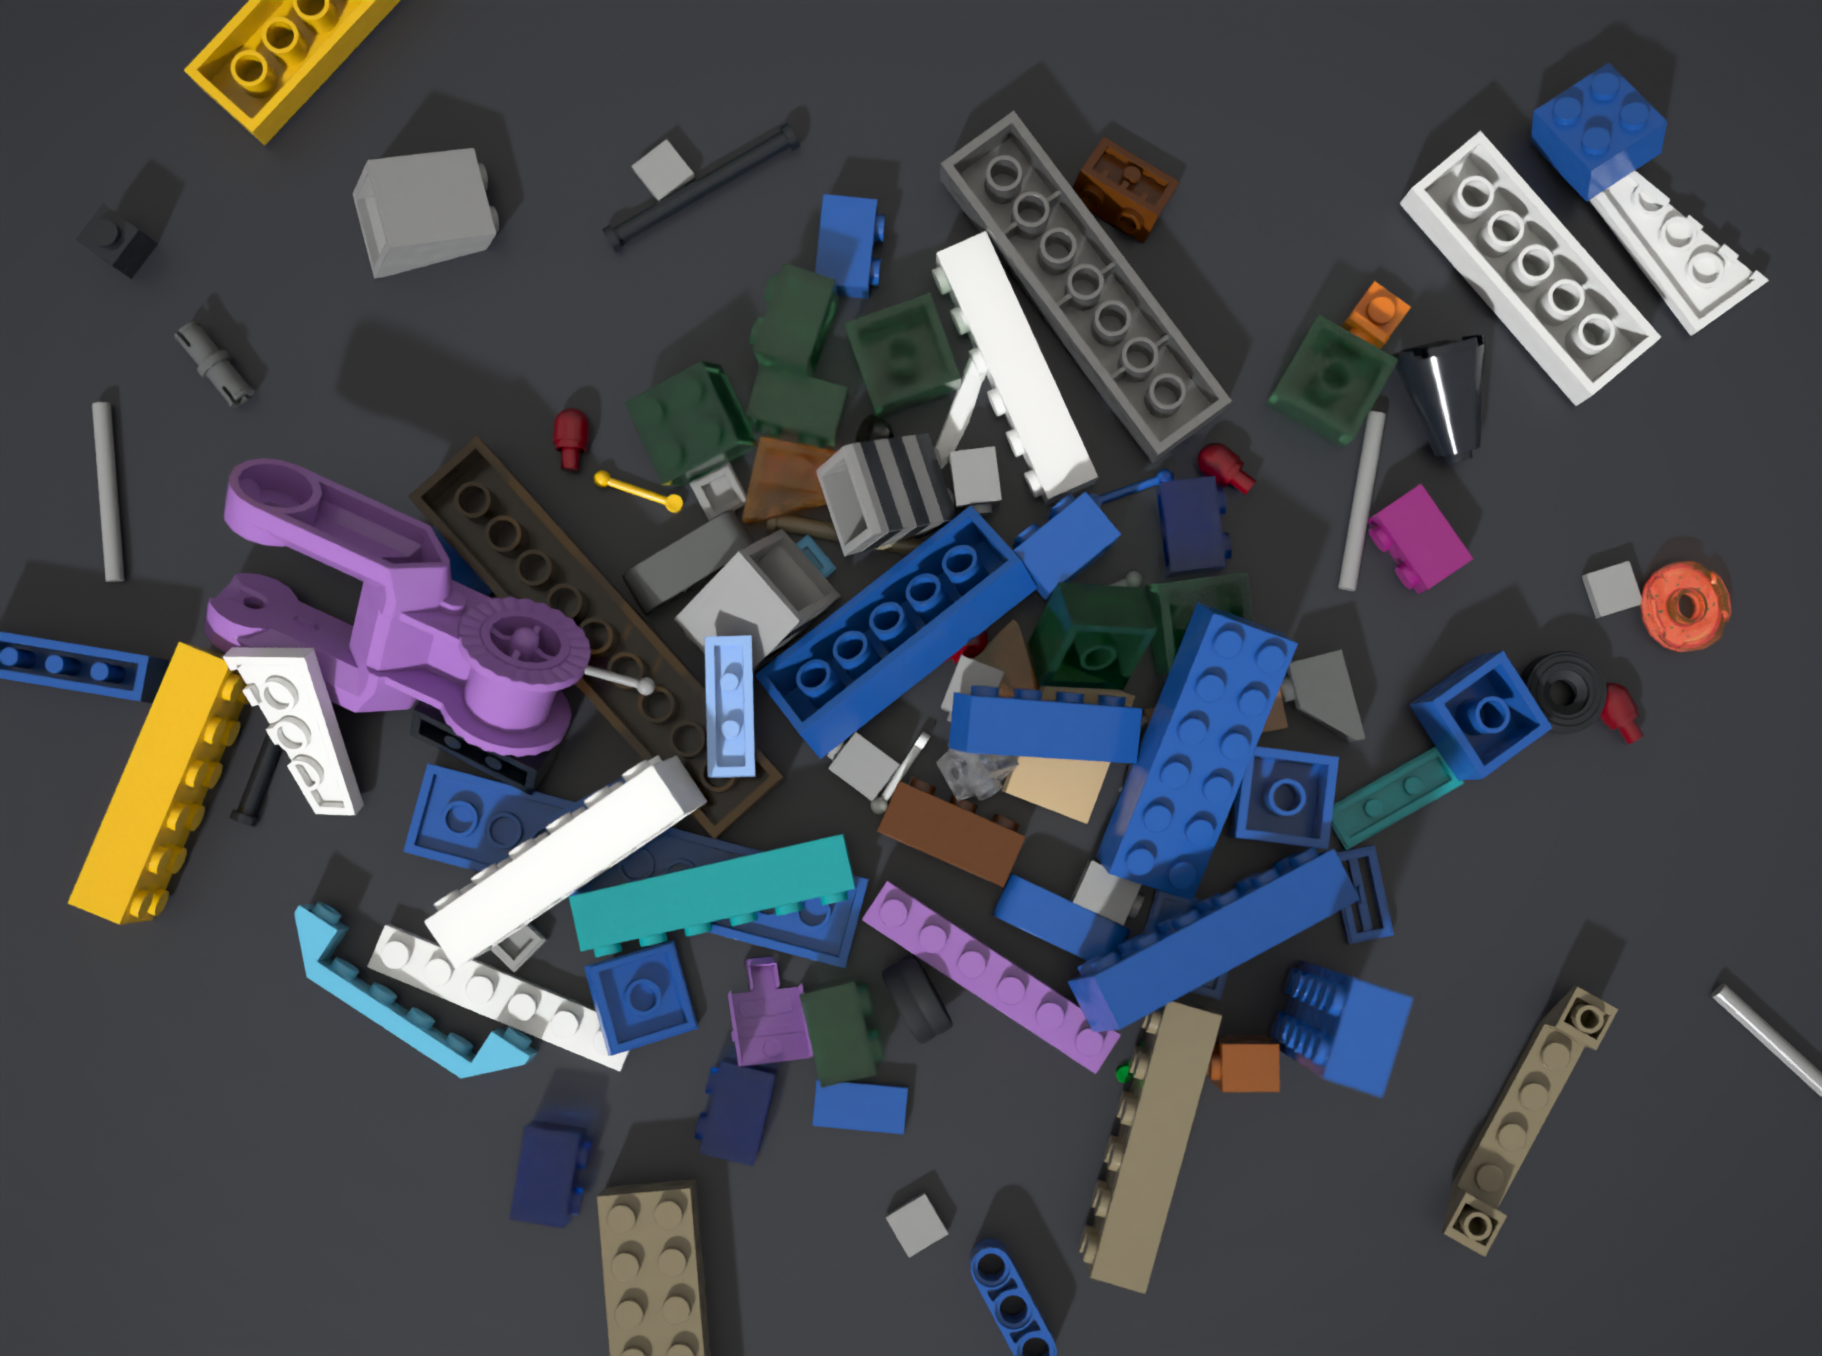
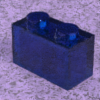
M1215 476L1160 482L1156 488L1166 578L1220 572L1226 567L1225 560L1232 557L1230 535L1228 532L1222 533L1220 515L1226 514V499L1223 487L1216 488Z
M728 1057L721 1061L720 1068L711 1067L705 1093L713 1095L709 1113L702 1111L700 1113L694 1139L702 1141L700 1154L754 1166L762 1141L778 1069L757 1064L738 1066V1060Z
M532 1120L524 1127L509 1220L565 1228L571 1222L573 1216L580 1215L584 1199V1188L577 1187L580 1169L587 1170L592 1142L585 1141L587 1128Z

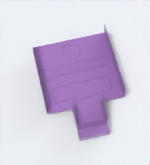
M773 957L746 959L745 964L750 992L731 994L730 991L728 993L733 1027L731 1035L732 1041H735L738 1066L811 1058L814 1053L802 983L799 987L777 989L780 982L777 963H774Z

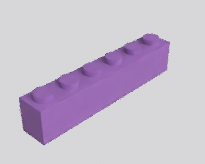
M887 880L862 918L864 922L1095 1074L1121 1036L1117 1030L1093 1032L1081 1007L1077 1003L890 880Z

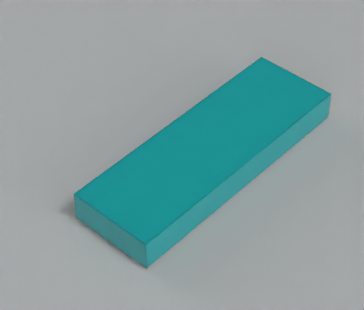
M1436 746L1335 802L1333 805L1331 830L1342 849L1348 850L1464 784L1463 780L1458 781Z

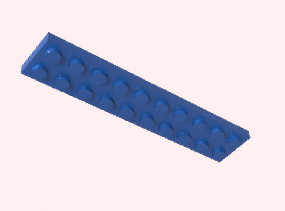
M427 763L403 852L481 872L492 864L497 865L510 857L508 854L510 851L530 838L535 839L541 834L548 832L546 827L549 824L545 818L575 803V801L537 791L531 796L507 783ZM670 827L570 896L765 851ZM854 875L857 888L847 891L849 900L822 906L820 897L802 901L804 910L776 916L775 907L756 911L757 921L731 926L729 918L711 922L713 931H709V933L846 968L869 879Z

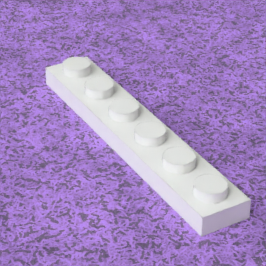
M391 924L384 926L367 966L377 972L617 1071L623 1070L631 1051L628 1050L608 1056L595 1008L476 959L455 969L439 944Z

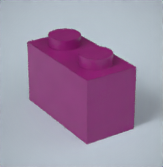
M1419 484L1368 519V523L1372 527L1369 529L1371 539L1382 552L1388 550L1397 563L1394 569L1400 581L1408 589L1414 588L1418 594L1430 589L1474 559L1422 484Z

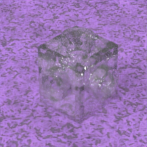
M950 748L936 762L957 801L977 796L978 800H984L993 796L1002 789L1003 786L1000 782L1019 765L1015 756L965 753Z

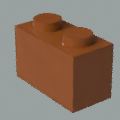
M1217 1035L1206 1075H1209L1210 1081L1222 1092H1280L1279 1044L1265 1035Z

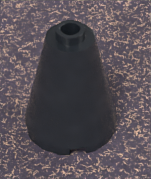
M1484 334L1462 336V341L1456 342V340L1448 341L1447 339L1392 353L1393 363L1435 456H1444L1445 463L1473 458L1472 450L1481 447L1486 346Z

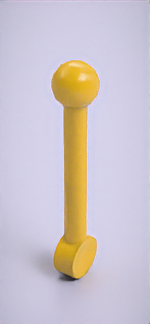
M605 470L596 472L593 478L595 485L600 488L611 486L665 505L671 513L680 512L684 505L682 498L676 494L669 495L668 497L612 478Z

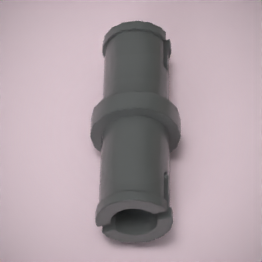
M198 320L188 322L179 329V332L175 333L174 338L183 346L198 365L197 372L203 379L209 378L231 408L239 407L250 399L249 396L254 394V389L246 383L230 363L232 357L225 349L220 350L203 330Z

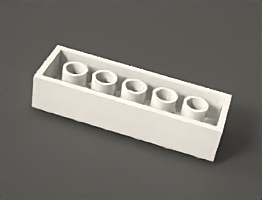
M1481 130L1413 186L1400 202L1404 210L1575 406L1593 396L1661 338L1657 331Z
M657 755L649 761L644 760L622 775L626 781L625 784L619 781L611 787L606 786L584 801L588 807L587 810L583 806L573 813L568 812L546 827L548 832L541 834L535 839L530 838L508 853L510 857L497 865L492 864L471 878L472 883L460 890H454L437 901L434 906L438 912L424 922L454 968L456 969L489 951L707 803V800L679 758L674 756L662 761L660 756Z

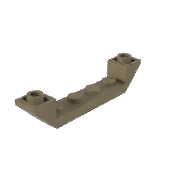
M1574 986L1539 1022L1452 1183L1442 1227L1443 1234L1480 1255L1486 1256L1507 1217L1506 1214L1498 1210L1499 1205L1585 1047L1597 1050L1618 1011L1617 1008L1578 986Z

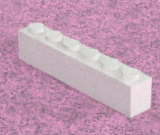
M984 231L937 252V268L932 269L933 277L941 294L949 292L956 308L950 310L959 334L968 333L973 347L975 346L974 349L968 351L970 359L974 364L977 374L980 376L986 373L993 388L987 391L989 401L996 415L1004 414L1011 430L1005 432L1015 457L1023 455L1030 471L1024 473L1033 497L1042 496L1045 505H1049L1070 493L1073 494L1094 485L1098 475L987 232Z

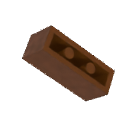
M914 777L910 778L908 784L899 781L877 832L1004 887L1026 836L1017 833L1020 824L996 813L992 821L975 814L978 805L955 795L952 796L950 803L933 796L936 787Z

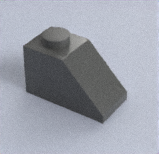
M1342 649L1291 662L1280 687L1283 701H1290L1293 711L1346 742L1365 739Z

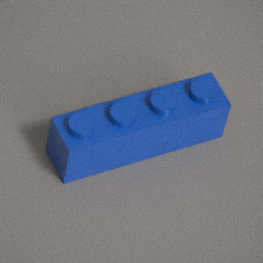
M0 632L1 679L153 703L167 669L168 660Z
M971 685L970 693L954 692L949 738L950 749L976 754L1137 764L1142 708L1126 706V697L1098 694V703L1084 702V694L1057 691L1056 700L1041 699V690L1014 688L1013 697L999 696V687Z

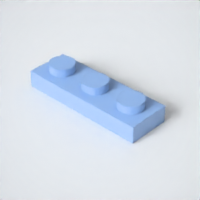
M752 635L706 636L705 675L708 778L755 777Z

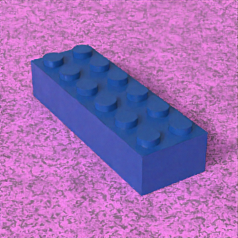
M969 506L765 666L755 676L797 732L821 759L1035 591L1037 586L1022 560L972 506Z
M1197 602L1138 749L1137 764H1132L1096 854V858L1108 874L1193 901L1298 643L1280 631Z
M1311 847L1300 853H1291L1272 863L1274 868L1262 873L1256 872L1236 882L1234 884L1236 888L1223 894L1220 892L1198 902L1195 904L1197 909L1183 915L1182 913L1176 914L1156 925L1160 933H1157L1155 930L1146 935H1136L1117 946L1120 954L1117 955L1116 952H1113L1104 957L1099 955L1079 965L1077 969L1080 975L1067 982L1092 1031L1120 1030L1360 900L1336 851L1331 849L1317 853L1315 847Z
M1300 959L1298 968L1291 967L1284 985V993L1289 994L1284 1012L1277 1011L1273 1019L1270 1037L1275 1038V1042L1279 1044V1051L1320 1077L1383 1098L1413 998Z

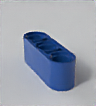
M1012 873L991 914L1087 961L1099 955L1104 957L1113 952H1116L1117 955L1120 954L1117 946L1127 940L1131 931L1112 920Z
M988 1238L979 1241L970 1253V1271L1013 1355L1029 1356L1024 1353L1022 1347L1028 1339L1038 1337L1047 1343L1045 1352L1039 1356H1057L1053 1333L1007 1247L996 1239ZM991 1253L1000 1256L1004 1263L997 1273L986 1274L979 1269L978 1262L984 1255ZM1015 1295L1021 1297L1026 1303L1024 1309L1019 1314L1008 1315L1000 1309L1002 1301L1008 1296Z

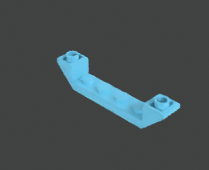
M318 901L316 905L312 903L299 905L294 912L307 978L459 1078L525 1065L537 1055L538 1051L529 1046L532 1040L526 1034L511 1026L507 1030L499 1027L491 1031L475 1055L471 1052L474 1046L465 1038L453 1032H450L448 1036L433 1027L435 1020L425 1012L414 1007L408 1011L395 1002L397 995L393 991L376 982L370 986L357 977L359 970L355 966L338 957L334 961L330 959L349 930V927L339 921L342 915L338 911Z

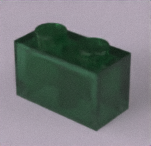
M760 364L747 408L746 418L749 424L755 425L754 432L763 436L779 439L781 433L798 437V444L811 449L823 450L824 445L835 447L849 399L848 387Z

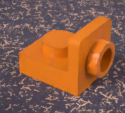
M1374 281L1340 328L1347 333L1346 338L1355 347L1363 351L1370 349L1377 353L1389 340L1390 335L1411 307Z

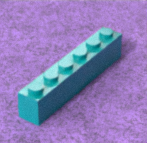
M845 834L573 895L569 896L580 951L593 949L595 957L623 951L621 942L639 938L640 947L668 941L666 932L684 928L687 937L713 931L711 922L729 918L731 926L757 921L756 911L775 907L776 916L804 910L802 901L820 897L822 906L849 900L847 891L857 887Z

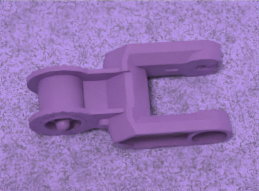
M261 458L247 460L235 466L229 475L224 510V520L234 532L247 540L262 545L290 547L364 582L354 626L298 601L292 590L277 579L253 573L235 574L231 582L218 596L209 598L204 619L205 635L214 646L225 653L232 647L314 648L331 702L355 713L406 710L412 708L416 701L420 700L440 709L446 724L453 729L456 735L463 737L469 744L476 745L484 751L495 752L501 756H535L541 752L549 751L562 741L570 724L571 709L567 698L561 690L573 685L584 675L591 654L589 640L586 638L583 629L578 627L573 619L566 617L560 610L550 608L545 603H536L528 598H490L451 579L450 560L430 525L299 465L278 459Z

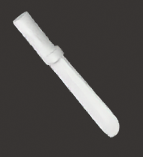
M970 357L935 445L941 457V469L948 463L950 451H955L970 421L982 381H984L986 373L980 376L977 374Z

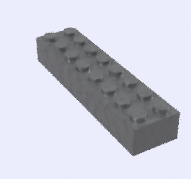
M1012 111L940 163V180L977 230L980 233L987 232L998 258L1152 464L1227 409L1232 402L1230 397L1015 111Z

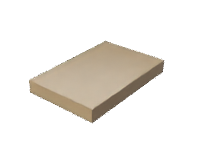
M1049 663L1040 687L1042 691L1041 699L1056 700L1057 691L1084 694V702L1098 703V694L1126 697V706H1132L1135 699L1133 695L1053 663ZM1014 756L1001 791L1088 824L1110 762Z

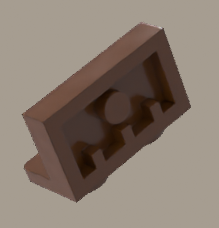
M1103 137L1081 168L1072 188L1090 212L1140 242H1145L1157 219L1176 192L1180 182Z

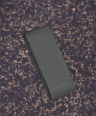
M730 510L628 570L622 578L644 615L649 616L712 580L738 551L753 544L754 541L736 511Z

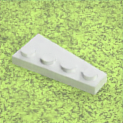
M1633 171L1589 200L1690 336L1769 281L1757 270L1752 272L1737 260L1739 255L1727 245L1723 244L1720 246L1701 230L1703 226L1693 217L1682 215L1669 204L1670 199L1636 171Z
M232 647L223 656V659L230 671L238 669L247 685L242 691L251 706L259 705L270 726L266 731L274 745L278 744L290 757L291 762L287 767L315 814L356 815L364 806L314 648Z

